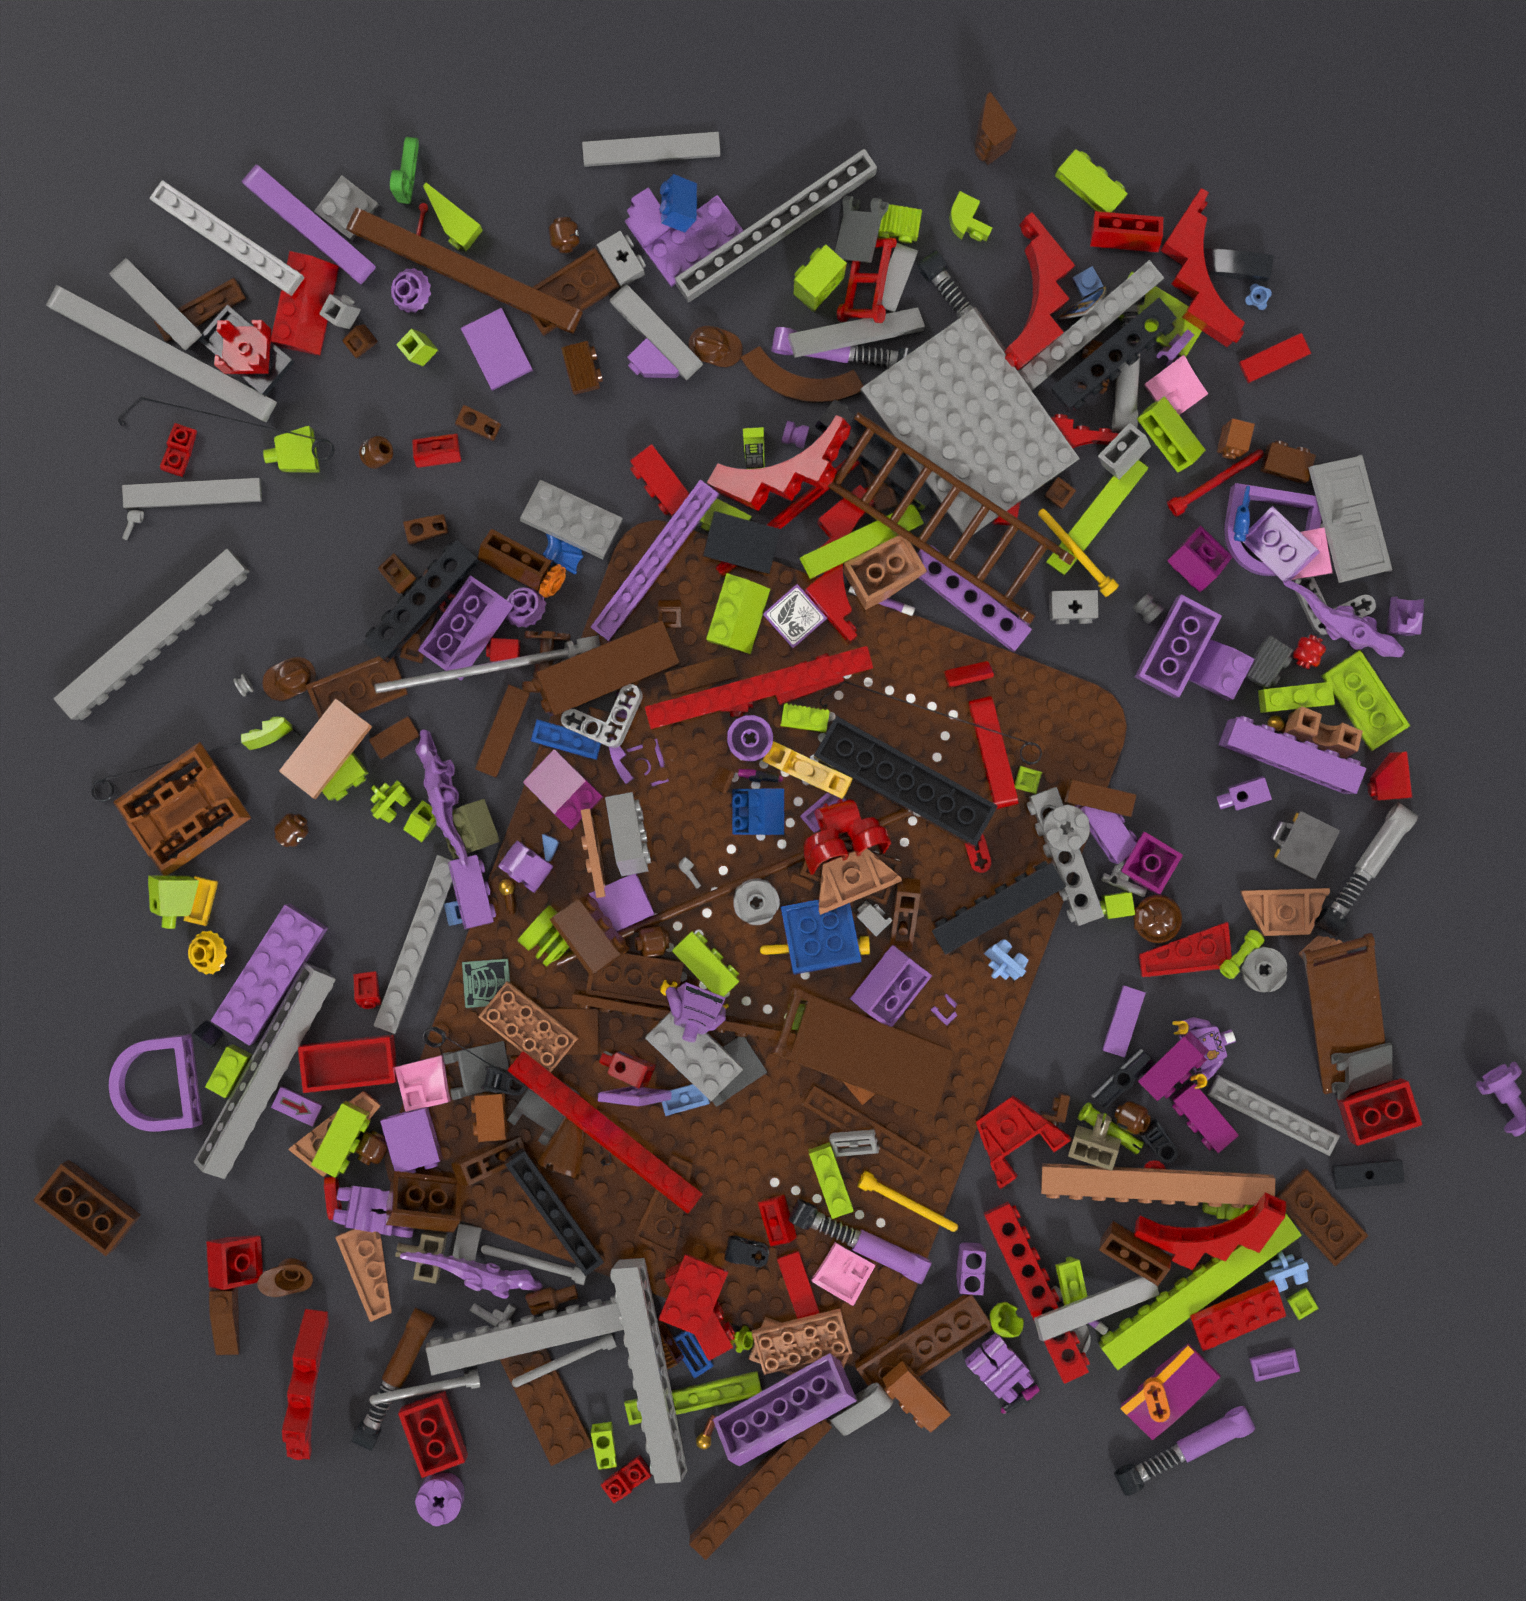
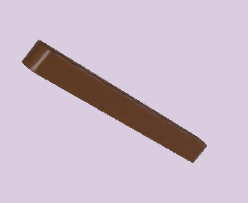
M355 207L346 226V230L571 334H574L583 314L581 310L362 209Z

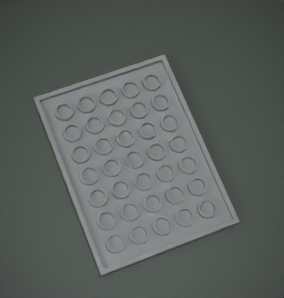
M972 309L863 386L861 392L892 435L1007 511L1080 458L1016 368L1011 367L1005 359L1006 354L974 309ZM907 455L920 473L924 465ZM933 471L926 480L928 486L940 503H942L953 485ZM960 491L947 513L963 534L982 504ZM989 510L974 534L999 516Z

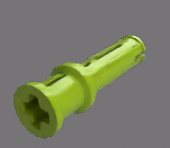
M1088 1102L1079 1112L1078 1120L1086 1121L1094 1129L1097 1115L1100 1112L1094 1109L1092 1104ZM1103 1113L1104 1116H1103L1102 1123H1104V1121H1105V1117H1106V1115H1107L1106 1113ZM1110 1122L1107 1135L1121 1139L1123 1146L1132 1151L1133 1154H1138L1140 1150L1133 1146V1144L1142 1149L1144 1143L1125 1130L1120 1129L1115 1123Z

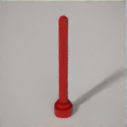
M1258 449L1184 497L1179 496L1178 498L1170 499L1167 501L1168 508L1175 517H1178L1185 512L1188 504L1264 456L1263 450Z

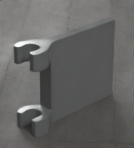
M853 196L843 197L844 213L835 248V253L843 260L872 262L881 220L889 207L888 202H881L882 199L873 198L871 201V212L857 211L860 207L859 199H853Z
M738 1036L723 1046L744 1068L712 1100L716 1107L767 1073L745 1037Z
M504 1041L467 1049L495 1067L505 1070L509 1069ZM464 1049L443 1053L445 1064L458 1061L463 1087L450 1089L452 1100L487 1092L481 1089V1085L484 1084L487 1070L485 1067L490 1065Z
M1390 1042L1353 1053H1334L1331 1055V1063H1336L1337 1071L1345 1070V1083L1335 1082L1332 1084V1093L1337 1092L1338 1100L1347 1098L1352 1092L1392 1081V1044Z
M568 1086L571 1090L580 1095L579 1092ZM528 1089L507 1121L516 1125L522 1114L545 1129L538 1141L546 1146L565 1116L539 1095Z

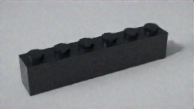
M834 400L817 421L815 427L824 433L836 415L844 418L851 429L849 437L840 448L850 454L867 427L853 419L855 415L850 412L846 404ZM874 433L856 461L877 476L895 449V446ZM902 453L884 480V483L904 498L920 473L911 460ZM926 481L911 502L919 512L935 496Z
M1045 860L1034 866L1036 871L1027 875L1024 872L1014 878L1015 883L1009 886L1004 883L994 889L995 894L987 897L985 894L974 900L976 905L969 909L964 906L955 911V917L949 920L944 917L934 923L936 927L933 928L932 933L945 955L1065 888L1066 883L1053 861L1047 863Z
M522 1147L504 1160L506 1167L583 1274L587 1276L604 1263L602 1256L526 1150Z

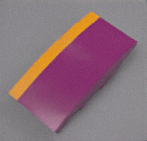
M1188 1343L1156 1368L1155 1374L1151 1376L1159 1378L1164 1384L1170 1406V1416L1166 1421L1156 1422L1151 1418L1144 1396V1382L1138 1386L1136 1393L1121 1404L1120 1409L1154 1440L1191 1408L1214 1385L1221 1375ZM1151 1385L1150 1390H1152L1154 1397L1158 1396V1388L1155 1385ZM1156 1403V1411L1159 1414H1163L1164 1409H1161L1160 1403Z

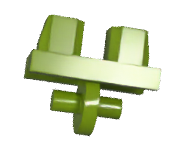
M399 780L391 787L387 783H384L380 788L373 785L371 789L375 794L370 800L375 805L370 811L376 819L381 818L390 823L397 815L390 805L397 801L404 807L411 800V797Z

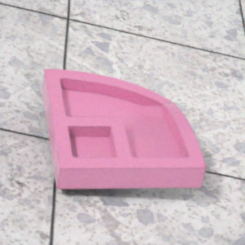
M1184 355L1143 385L1155 402L1165 396L1179 415L1208 394Z
M1324 527L1300 532L1320 553L1292 580L1333 573Z
M443 1055L395 1067L405 1112L451 1101Z
M835 1242L811 1281L847 1303L854 1305L875 1264Z

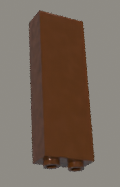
M658 621L532 673L534 676L532 683L535 690L541 693L543 698L541 705L544 712L549 713L550 716H555L679 664V660L663 621Z

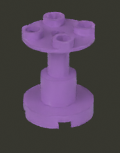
M1511 1062L1508 1068L1503 1064L1483 1076L1484 1082L1478 1081L1476 1087L1482 1095L1494 1092L1501 1104L1507 1103L1515 1117L1506 1124L1504 1130L1506 1133H1512L1516 1137L1526 1131V1107L1519 1098L1521 1091L1515 1083L1522 1070L1516 1062Z

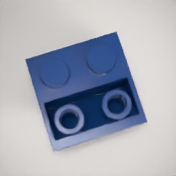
M732 789V834L784 835V789Z

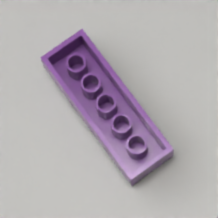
M1244 716L1227 721L1218 744L1219 746L1340 793L1357 794L1366 771L1365 767L1360 766V761L1349 757L1341 759L1339 758L1340 754L1329 749H1326V751L1318 750V745L1308 741L1298 742L1296 741V736L1288 733H1274L1275 728L1264 724L1256 726L1253 724L1254 720Z
M285 904L216 1011L211 1022L249 1046L255 1043L287 994L303 963L308 961L328 927L294 905Z
M829 1353L717 1416L713 1421L728 1460L741 1466L856 1402L857 1399L841 1361Z

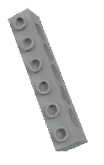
M1057 787L1029 796L1030 802H1027V807L1030 814H1035L1038 823L1035 824L1038 836H1043L1044 853L1047 858L1051 857L1066 883V887L1061 889L1059 893L1062 900H1066L1069 909L1066 912L1070 922H1075V925L1080 926L1104 917L1080 849L1067 851L1070 858L1067 863L1062 864L1058 859L1059 853L1062 851L1053 848L1043 833L1044 818L1042 813L1044 809L1049 807L1054 810L1059 806H1063ZM1066 822L1065 825L1061 824L1060 829H1063L1064 835L1072 832L1069 822ZM1071 872L1077 875V882L1073 885H1069L1066 881L1067 875ZM1082 893L1085 896V903L1082 906H1077L1074 902L1075 896Z

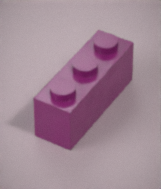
M1189 1031L1138 1082L1157 1101L1163 1096L1167 1099L1176 1090L1173 1086L1178 1081L1183 1084L1192 1075L1189 1071L1194 1066L1198 1069L1207 1061L1204 1056L1209 1050Z
M1189 1081L1170 1097L1174 1102L1171 1107L1179 1116L1185 1115L1189 1120L1186 1123L1187 1126L1194 1133L1199 1132L1202 1135L1203 1139L1201 1142L1209 1151L1213 1149L1219 1153L1239 1135L1199 1088H1194L1197 1085Z

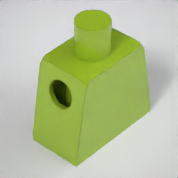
M310 426L290 431L315 438L314 430ZM284 433L274 437L275 448L263 450L265 463L278 462V467L283 472H320L318 459L314 457L311 451L315 439ZM315 447V455L318 457L317 449Z
M148 875L150 911L158 916H162V928L174 929L177 916H189L191 914L199 880L190 876Z

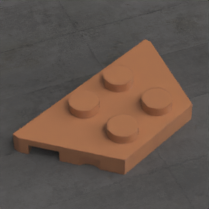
M584 809L581 810L585 836H581L583 849L588 850L589 858L586 859L587 872H592L596 898L606 897L604 889L605 872L597 828L593 816H591V810Z
M869 849L864 850L858 857L853 850L848 852L849 857L845 861L842 860L841 856L822 863L818 911L821 915L899 883L902 879Z
M1330 888L1240 890V894L1263 936L1310 935L1315 925L1314 922L1322 910V904L1330 893Z

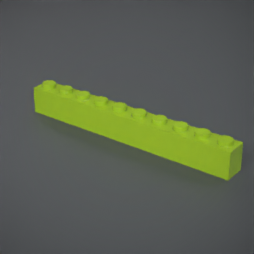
M1285 1214L1284 1220L1260 1253L1238 1244L1226 1262L1211 1256V1261L1205 1265H1198L1193 1269V1274L1187 1278L1179 1279L1174 1284L1175 1287L1170 1291L1161 1292L1156 1297V1301L1151 1305L1146 1304L1137 1311L1138 1314L1133 1318H1126L1114 1332L1109 1331L1103 1335L1098 1344L1115 1368L1119 1370L1189 1319L1190 1315L1197 1313L1301 1237V1233L1288 1215Z

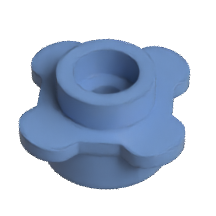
M1253 284L1250 286V294L1246 297L1245 302L1247 305H1254L1259 310H1264L1267 307L1266 302L1272 295V292L1268 288Z

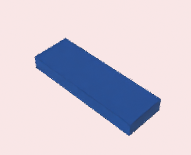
M538 719L536 720L531 737L532 742L597 760L601 748V743L573 732L566 727Z

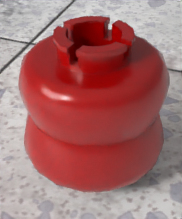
M1309 635L1308 638L1301 637L1298 647L1293 652V658L1298 660L1296 664L1302 665L1306 669H1310V666L1317 667L1320 664L1321 656L1326 651V646L1321 644L1323 640L1317 639L1314 635Z

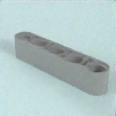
M127 258L109 273L185 351L202 336L198 329Z
M627 284L609 300L621 315L679 370V375L687 381L703 365L699 358Z

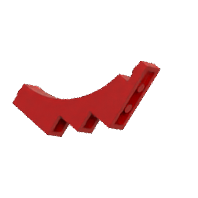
M1201 188L1160 251L1183 265L1171 283L1193 298L1182 318L1228 347L1232 342L1237 343L1242 337L1244 331L1241 329L1245 322L1224 304L1214 289L1207 272L1203 247L1207 217L1201 213L1208 203L1205 199L1209 192Z
M1033 212L1026 216L1019 225L1023 235L1031 240L1024 251L1032 273V306L1022 332L1004 351L1006 354L1005 359L1017 371L1064 333L1051 315L1062 308L1069 300V297L1057 282L1065 277L1075 266Z
M859 485L851 493L862 499L868 488H863ZM845 498L839 501L818 519L817 524L830 538L821 547L852 533L866 512ZM872 499L869 505L873 507L875 501ZM842 563L824 572L821 577L806 588L805 593L849 645L856 639L857 634L855 632L857 629L849 620L847 622L844 620L851 613L852 609L844 587Z

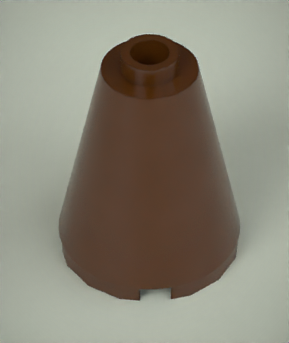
M564 1117L535 1165L579 1180L586 1133L568 1118Z

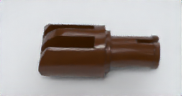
M574 1284L558 1290L553 1287L541 1289L526 1294L525 1298L532 1315L535 1316L546 1311L556 1310L560 1303L579 1299Z

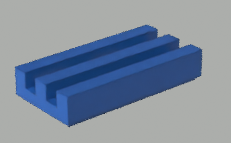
M684 1330L675 1337L673 1336L684 1356L682 1360L694 1378L714 1366L711 1360L708 1361L694 1334ZM686 1335L690 1337L693 1344L695 1345V1347L697 1348V1350L699 1351L707 1365H703V1363L695 1353L694 1349L686 1339ZM680 1339L700 1368L696 1371L678 1343Z

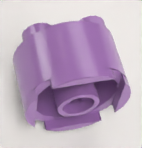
M746 715L732 723L728 730L727 742L731 752L737 758L752 762L760 760L770 751L773 744V733L770 725L764 719L755 715ZM753 732L755 734L754 738L757 741L755 743L751 742L748 745L745 743L746 738L744 735H750Z
M519 841L512 845L498 865L511 878L519 883H523L525 887L534 893L554 867Z
M437 1472L429 1475L423 1481L416 1496L415 1505L419 1515L433 1526H440L451 1522L459 1514L462 1507L464 1486L456 1475L449 1472ZM436 1497H444V1501L442 1499L438 1500Z

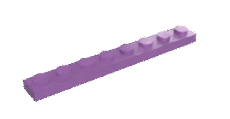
M702 480L697 483L592 624L591 628L608 641H611L719 496L718 492Z

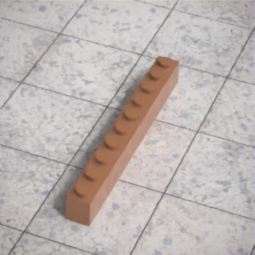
M1042 1163L1041 1194H1046L1047 1198H1060V1195H1069V1199L1081 1200L1083 1196H1090L1092 1200L1105 1201L1106 1197L1115 1198V1201L1129 1202V1199H1138L1140 1203H1152V1200H1161L1162 1204H1175V1201H1185L1184 1204L1190 1206H1197L1199 1202H1206L1208 1206L1221 1207L1222 1203L1231 1204V1207L1245 1208V1205H1255L1265 1192L1275 1196V1177L1271 1174L1113 1167L1111 1171L1091 1165Z

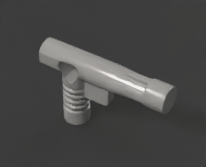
M1124 860L1119 864H1115L1111 875L1103 874L1102 882L1144 897L1146 894V888L1128 882L1129 877L1121 872L1126 862ZM1114 876L1116 877V883L1110 882V879Z
M474 1303L470 1311L493 1326L498 1327L499 1322L510 1320L517 1307L509 1303L504 1312L496 1308L493 1313H490Z

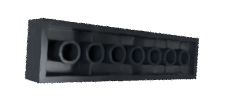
M838 716L835 717L814 754V759L853 778V781L973 848L977 845L998 807L987 799Z

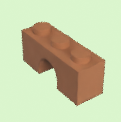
M1302 706L1289 714L1284 733L1296 736V739L1299 741L1314 743L1321 750L1326 751V749L1335 751L1340 754L1339 757L1346 759L1358 752L1363 731L1344 723L1337 726L1323 724L1320 722L1322 714Z

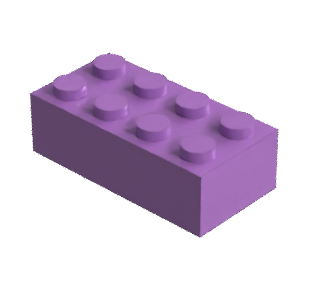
M470 575L418 651L445 671L472 666L514 605Z
M1182 594L1177 596L1143 659L1135 678L1173 698L1180 697L1222 616Z

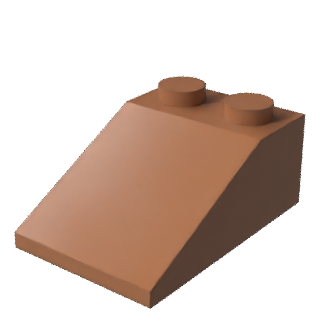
M898 535L845 562L843 572L863 608L867 610L886 600L925 574L927 570L911 542Z

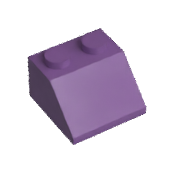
M1209 640L1189 681L1227 701L1233 700L1254 658L1235 648Z

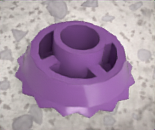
M415 268L399 272L391 286L394 304L400 310H404L407 313H416L418 309H423L424 304L428 303V297L431 295L429 290L431 284L428 282V277L423 275L422 271H417Z
M523 587L514 590L507 598V601L514 606L506 616V619L509 620L511 625H516L518 628L521 626L527 628L529 625H535L536 621L542 619V614L546 612L545 605L547 603L544 601V597L539 594V590L536 591L530 587Z

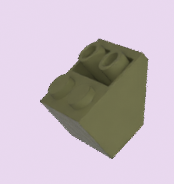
M484 799L452 810L453 824L464 843L467 854L500 842ZM445 837L453 859L458 858L459 856L456 854L454 846Z

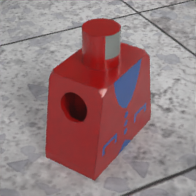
M604 1051L599 1061L600 1064L609 1067L607 1074L639 1089L649 1085L656 1064L623 1051L616 1052L615 1055ZM622 1063L625 1064V1070L622 1068Z

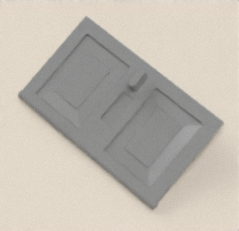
M1358 455L1353 458L1308 467L1323 521L1320 527L1325 529L1338 582L1341 583L1385 571L1391 572L1393 569L1363 456Z

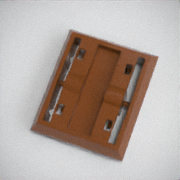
M201 742L191 747L113 802L147 855L152 859L163 876L170 875L251 819V816ZM195 760L199 762L200 765L180 779L166 784L165 780L176 772L182 770ZM191 774H192V775L198 774L194 779H193V777L191 776ZM159 784L161 785V788L154 792V797L138 808H134L132 805L134 802ZM223 813H226V814H225L224 816H222L221 818L218 816V814L221 815V814H223ZM230 813L234 814L233 817L224 822V825L218 826L208 835L202 837L201 834ZM194 838H197L198 841L196 843H194L186 850L180 852L177 855V857L169 860V855L183 847L185 844H187Z

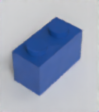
M673 174L667 181L662 183L660 188L661 224L685 233L697 220V183Z

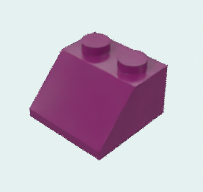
M1200 525L1167 561L1192 587L1201 592L1218 577L1233 556Z
M1143 831L1123 865L1121 872L1151 892L1161 894L1183 854Z

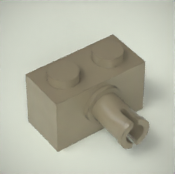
M1100 1113L1097 1115L1093 1130L1077 1125L1068 1157L1112 1171L1119 1152L1121 1139L1106 1135L1112 1119L1106 1115L1105 1121L1102 1123L1104 1114Z
M424 1230L419 1246L398 1242L395 1257H400L401 1253L406 1252L444 1255L448 1233ZM416 1262L413 1280L436 1284L440 1278L441 1267Z

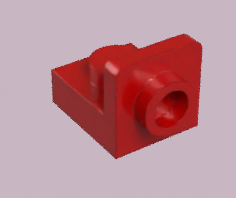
M377 972L353 974L354 996L358 1006L364 1009H372L377 1005H381L382 1000L379 996Z

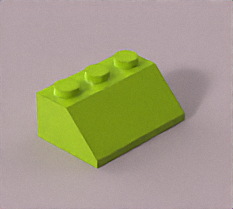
M727 573L706 640L751 654L770 588Z

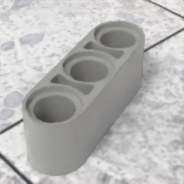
M899 243L896 244L889 262L881 304L886 310L895 312L918 253L917 250Z
M874 1383L855 1395L856 1402L828 1417L829 1421L843 1436L852 1433L891 1407L893 1399L888 1396L879 1383Z

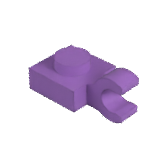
M1188 329L1182 336L1177 334L1169 343L1171 347H1163L1157 354V358L1159 359L1162 355H1166L1169 359L1166 366L1171 365L1178 353L1191 340L1194 334Z

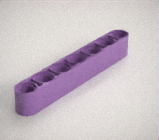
M257 164L241 181L249 190L359 284L362 285L376 267L365 256Z

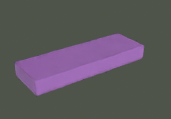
M1122 986L1102 1048L1103 1051L1125 1058L1145 992Z

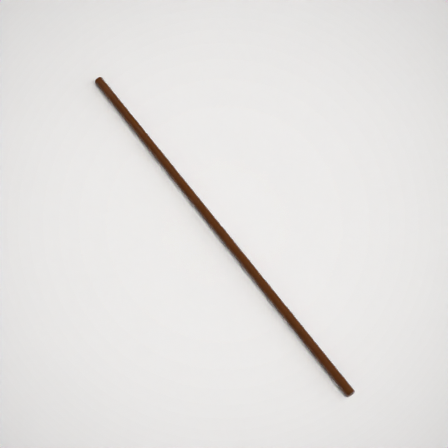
M900 809L877 820L884 827L910 816L912 813L905 809ZM848 833L839 836L845 842L851 841ZM804 851L617 931V933L626 938L639 932L642 928L654 926L733 892L747 880L763 879L803 862L805 859ZM573 951L563 954L556 962L560 966L577 959Z

